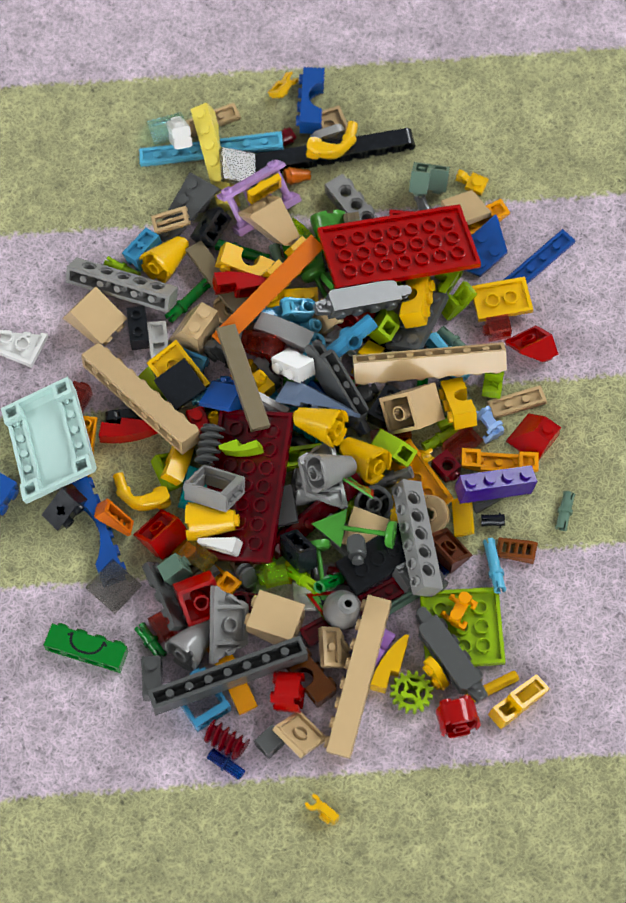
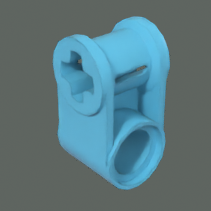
M282 298L279 301L283 312L281 318L290 322H308L315 313L313 309L315 301L310 298Z

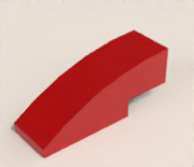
M214 272L212 284L215 295L234 292L236 299L251 296L267 278L244 272Z
M121 417L120 424L101 422L99 439L100 443H127L151 437L157 434V432L144 420Z

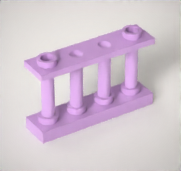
M272 160L267 163L266 167L232 187L222 189L221 193L216 195L219 200L228 202L237 221L236 225L231 227L236 235L242 237L255 228L238 215L240 210L234 196L243 192L247 200L249 187L259 183L271 174L275 175L278 173L282 178L280 190L283 195L281 199L286 209L302 201L299 194L289 191L280 172V169L286 166L284 162Z

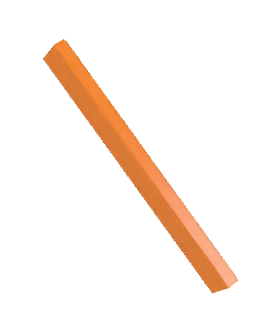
M310 235L220 327L235 324L240 334L323 250L321 243ZM215 331V332L212 334V337H213L219 344H221L220 341H219L217 332Z

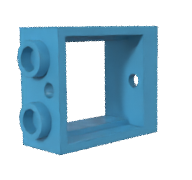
M197 668L193 670L189 675L206 670V668ZM222 692L215 694L220 703L197 718L194 717L187 705L181 706L197 732L210 725L214 719L218 720L231 711V705Z

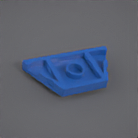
M496 214L471 235L481 261V267L463 271L481 277L508 254Z

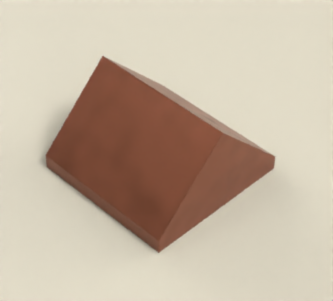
M448 528L432 533L437 560L450 574L473 556Z

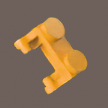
M462 591L458 599L455 598L454 594H450L449 599L456 604L450 615H447V612L443 610L440 616L450 622L451 626L465 631L468 623L466 621L461 623V619L468 605H471L470 608L475 610L478 602L473 600V596L468 592Z

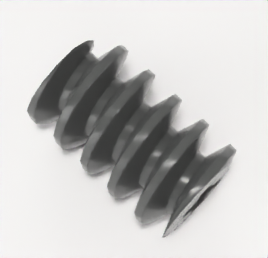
M203 424L200 430L202 434L199 435L200 441L197 445L199 449L196 450L198 456L195 457V462L213 467L215 466L213 462L220 459L215 454H221V451L216 449V447L222 444L218 442V439L224 438L219 432H225V429L215 424Z

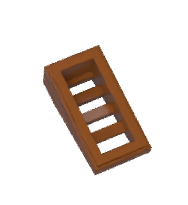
M499 537L496 548L498 557L534 564L538 542ZM503 543L507 544L506 552H502ZM511 545H515L514 553H510ZM519 547H523L521 554H518ZM527 548L530 549L529 555H526Z

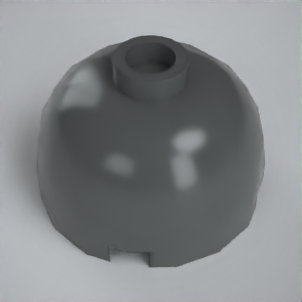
M379 485L366 486L374 489L373 499L361 491L357 493L354 501L355 507L385 518L391 515L390 509H393V499L384 487Z

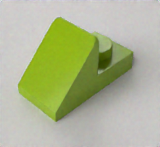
M463 271L435 275L434 278L441 281L436 291L438 293L450 294L463 275Z

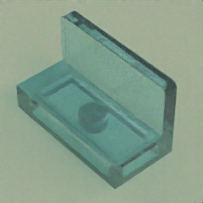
M181 112L146 121L154 145L169 142L166 122L170 121L172 117L179 116L184 119Z

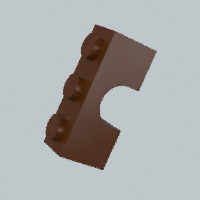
M305 646L308 653V661L286 668L288 672H306L313 677L312 683L305 687V693L315 706L319 708L336 695L337 684L331 677L328 678L323 673L325 671L324 668H321L318 661L314 662L311 658L310 650Z

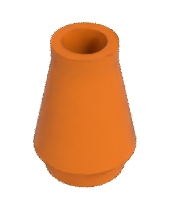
M288 167V169L283 171L284 181L286 184L292 185L310 180V169Z

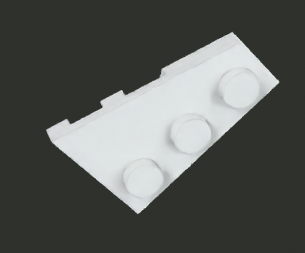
M0 330V355L32 368L48 338V334L41 333L39 335L31 334V332L13 333L8 330Z

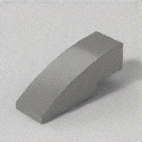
M261 312L253 327L254 330L304 353L305 347L310 343L314 332L300 325Z

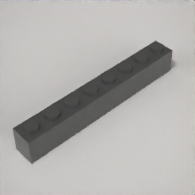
M300 635L147 690L148 697L155 716L308 661V653Z

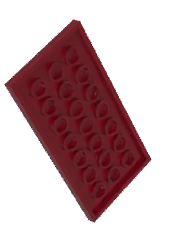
M220 410L217 425L223 427L225 432H219L224 438L218 439V442L224 444L237 439L243 445L257 440L263 446L264 453L247 457L225 455L222 451L221 454H215L220 459L213 462L215 464L214 468L245 477V494L230 508V510H235L236 514H239L240 525L236 526V530L207 538L236 537L243 542L239 556L235 557L204 548L198 544L197 559L208 556L214 561L272 565L294 425L293 413L266 411L270 427L251 432L243 410L231 412ZM207 485L208 489L218 492L223 491L222 489Z

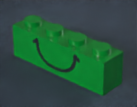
M52 623L44 642L46 651L117 673H121L128 654L127 646L121 641L114 640L112 642L106 640L107 638L102 635L96 634L92 636L82 629H69V626L63 623H58V625Z

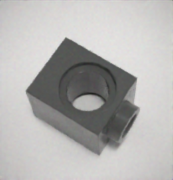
M273 724L254 740L255 746L268 759L286 744L273 731L275 727Z

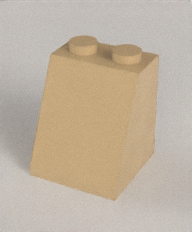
M267 195L238 212V215L274 243L289 246L296 242L295 239L300 237L281 197Z
M95 286L63 319L95 345L100 343L106 346L113 339L111 335L115 331L117 333L126 326L124 322L127 320V317Z
M201 302L186 314L168 342L172 343L177 340L183 348L203 355L204 345L208 340H212V334L219 325L218 311Z
M435 382L379 398L388 433L392 435L418 430L445 419Z
M259 590L258 595L253 596L251 614L247 613L244 620L248 633L273 645L299 635V629L305 618V604L263 590Z

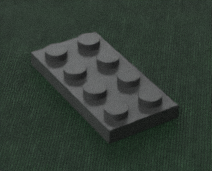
M433 292V303L430 306V317H428L427 325L406 329L399 317L400 327L393 339L385 344L387 350L408 351L423 349L449 299L447 293Z

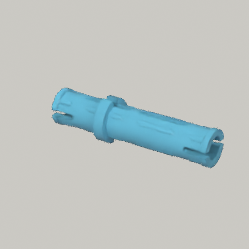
M488 538L489 543L484 539L483 545L490 570L488 575L492 579L494 593L500 594V588H502V592H505L506 586L503 579L504 570L500 566L495 539Z

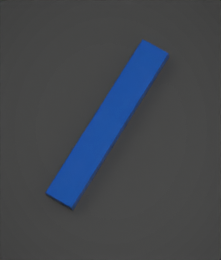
M562 229L504 280L525 276L528 284L568 250L576 240Z

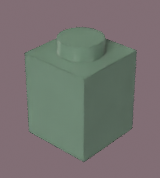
M174 553L157 566L164 581L172 586L174 583L185 580L193 574L189 567L191 565L189 560L177 553Z

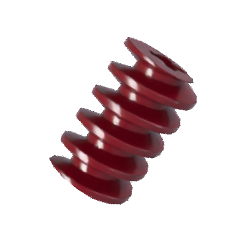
M214 719L205 733L204 742L209 743L211 741L212 747L218 745V751L221 752L225 749V755L229 756L232 753V759L236 760L244 753L250 743V739L243 742L244 735L236 738L237 731L229 734L230 727L228 726L223 730V723L221 722L216 726V719Z

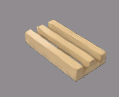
M182 206L151 216L154 232L161 234L191 225L187 207ZM183 212V215L174 218H169L160 222L156 221Z

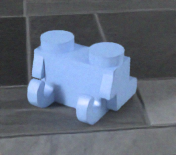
M490 406L476 411L477 420H481L488 429L486 431L488 436L484 435L482 437L485 444H488L493 439H497L504 433L502 421L494 419Z

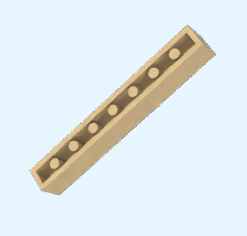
M504 342L352 355L354 382L360 385L375 382L387 383L388 381L404 382L409 379L424 380L432 377L438 379L445 376L461 377L467 374L481 375L490 372L498 374L502 371H507Z
M97 343L81 354L83 367L182 455L198 444L200 441L199 428L195 424H191L183 413L176 411L170 402H166L161 397L159 392L152 390L147 382L143 379L141 380L131 368H127L120 358H116L107 347Z
M368 595L367 600L363 599L360 611H363L361 619L358 618L355 627V630L358 631L357 637L352 639L350 650H353L352 656L347 658L345 669L348 670L347 675L342 677L340 689L343 690L341 697L337 696L334 706V708H337L336 716L331 717L329 728H332L330 736H326L324 747L327 748L326 752L348 759L352 757L392 605L390 600Z

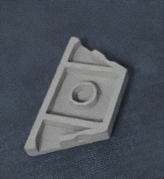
M323 443L298 458L301 478V466L305 464L306 459L304 457L311 453L337 455L335 446L332 448ZM302 478L305 496L341 509L348 507L343 481L322 492L314 493L310 491L313 490L310 486L305 485Z
M211 586L209 663L212 664L218 663V660L229 656L237 649L248 645V632L246 631L244 620L249 611V604L236 599L234 595L224 592L218 586Z

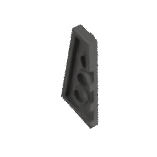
M189 172L168 211L186 206L189 221H194L198 216L197 214L204 207H207L211 202L210 200L216 194L218 195L221 189ZM183 212L163 218L162 221L183 215ZM186 226L158 235L161 241L166 242L176 236H180L186 229Z
M146 562L142 565V569L149 585L156 590L154 596L156 601L160 602L163 606L161 610L163 617H168L170 623L167 625L169 630L183 631L188 625L173 586L166 583L157 568L158 562Z

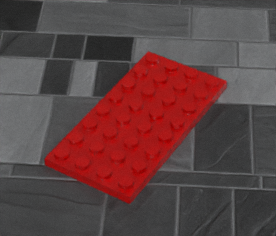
M460 204L323 226L317 229L335 289L385 280L398 282L481 267V261Z

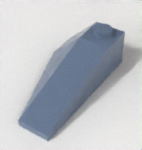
M287 381L276 398V402L289 406L345 410L348 416L360 418L361 415L312 386L306 385L305 381H301V383Z

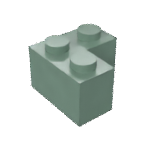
M414 162L409 192L415 196L427 195L428 190L435 194L446 193L450 167Z

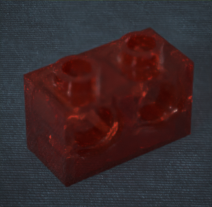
M245 329L241 337L246 353L271 359L276 354L282 352L286 344L275 335Z

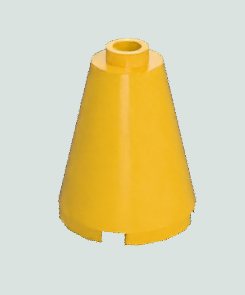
M176 236L144 252L140 256V260L142 259L143 261L141 267L149 278L153 280L157 278L163 283L169 281L186 255V248L189 247L188 241L184 237Z
M300 407L294 411L293 421L296 427L327 446L334 448V445L339 446L345 437L347 428H344L345 422H348V414L345 410Z
M351 437L343 439L339 445V453L354 458L357 462V474L368 484L373 485L382 480L384 477L383 472L385 469L389 470L391 466L392 454L387 449Z
M188 502L185 508V524L188 527V530H186L187 540L196 541L198 538H207L234 531L236 526L240 525L239 514H236L235 510L229 509L227 512H223L198 503Z

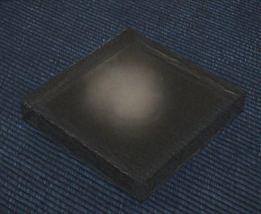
M225 147L219 149L221 182L237 184L256 173L254 152Z
M112 558L86 586V589L116 614L142 584Z

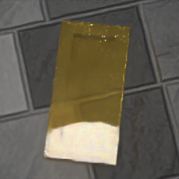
M187 541L178 551L180 556H185L192 565L202 572L208 571L218 560L214 554L196 541Z

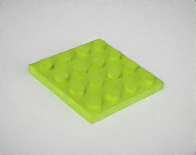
M493 587L450 589L440 591L432 597L420 596V607H426L432 616L437 614L440 619L443 618L440 616L443 610L447 612V615H450L456 604L449 599L450 594H454L457 599L462 591L468 592L473 596L472 599L477 601L478 605L475 610H472L470 608L471 605H468L461 619V623L463 621L468 623L465 631L451 626V623L444 619L448 625L447 629L451 635L454 634L458 638L461 649L469 653L474 667L505 665L499 594L494 593ZM424 645V658L427 659L429 656L433 658Z

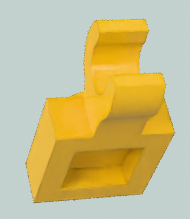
M292 71L286 72L283 79L277 81L270 89L268 94L271 98L285 97L290 87L297 84V78L290 79L293 74Z
M459 169L455 181L466 185L465 190H473L475 194L482 196L489 182V179L474 172L469 176L467 172Z
M313 794L312 798L316 801V804L310 805L306 802L305 807L310 811H319V817L326 824L332 823L335 825L339 821L340 815L325 802H322L316 794Z

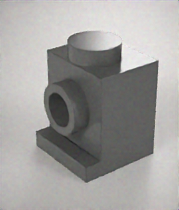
M405 561L395 568L392 576L406 594L412 589Z

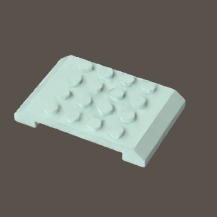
M68 376L1 408L4 423L9 429L22 483L19 487L22 499L26 504L96 471L97 467L77 391Z

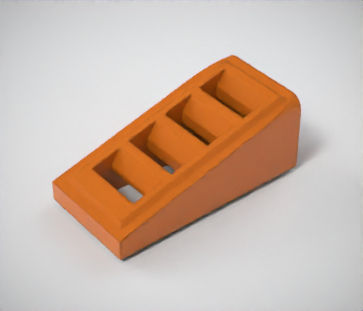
M108 498L97 504L94 514L97 520L126 536L131 535L134 521Z

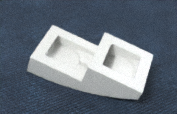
M166 320L147 322L151 359L169 345Z

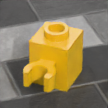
M259 369L256 372H252L259 392L268 397L275 393V384L262 370Z

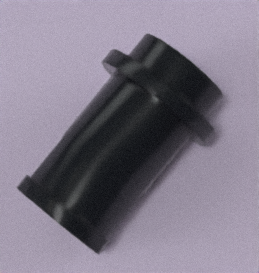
M501 512L493 515L481 514L482 527L499 526L501 528V526H505V514H501Z

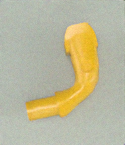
M348 121L345 134L342 136V141L339 144L323 142L320 138L310 137L306 145V156L310 159H337L343 156L357 140L355 136L358 123Z
M123 472L113 475L117 489L116 495L132 509L149 511L158 508L161 510L171 505L167 487L159 486L154 488L153 492L142 496H134L131 488L127 485Z

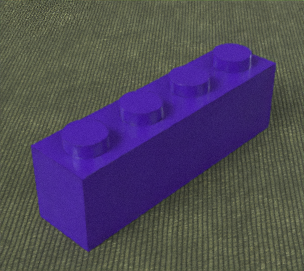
M530 465L460 475L454 488L459 503L462 504L532 494L538 481L533 467Z

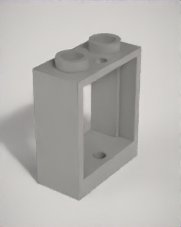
M203 465L184 482V499L227 512L245 494V477ZM206 484L209 486L222 489L223 491L218 492L212 489L205 488L203 486Z

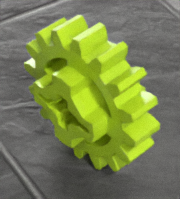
M408 670L407 675L401 672L400 679L394 678L395 684H391L390 689L393 692L390 693V697L395 698L392 702L393 705L399 704V711L405 708V714H408L409 710L416 714L417 709L423 712L424 705L430 706L428 700H433V695L430 693L433 692L434 688L428 687L431 684V680L425 681V674L420 677L417 670L414 674H411V671ZM402 684L404 690L399 694L398 689ZM408 690L415 691V695L412 693L408 694ZM425 690V696L423 700H421L420 693H422Z

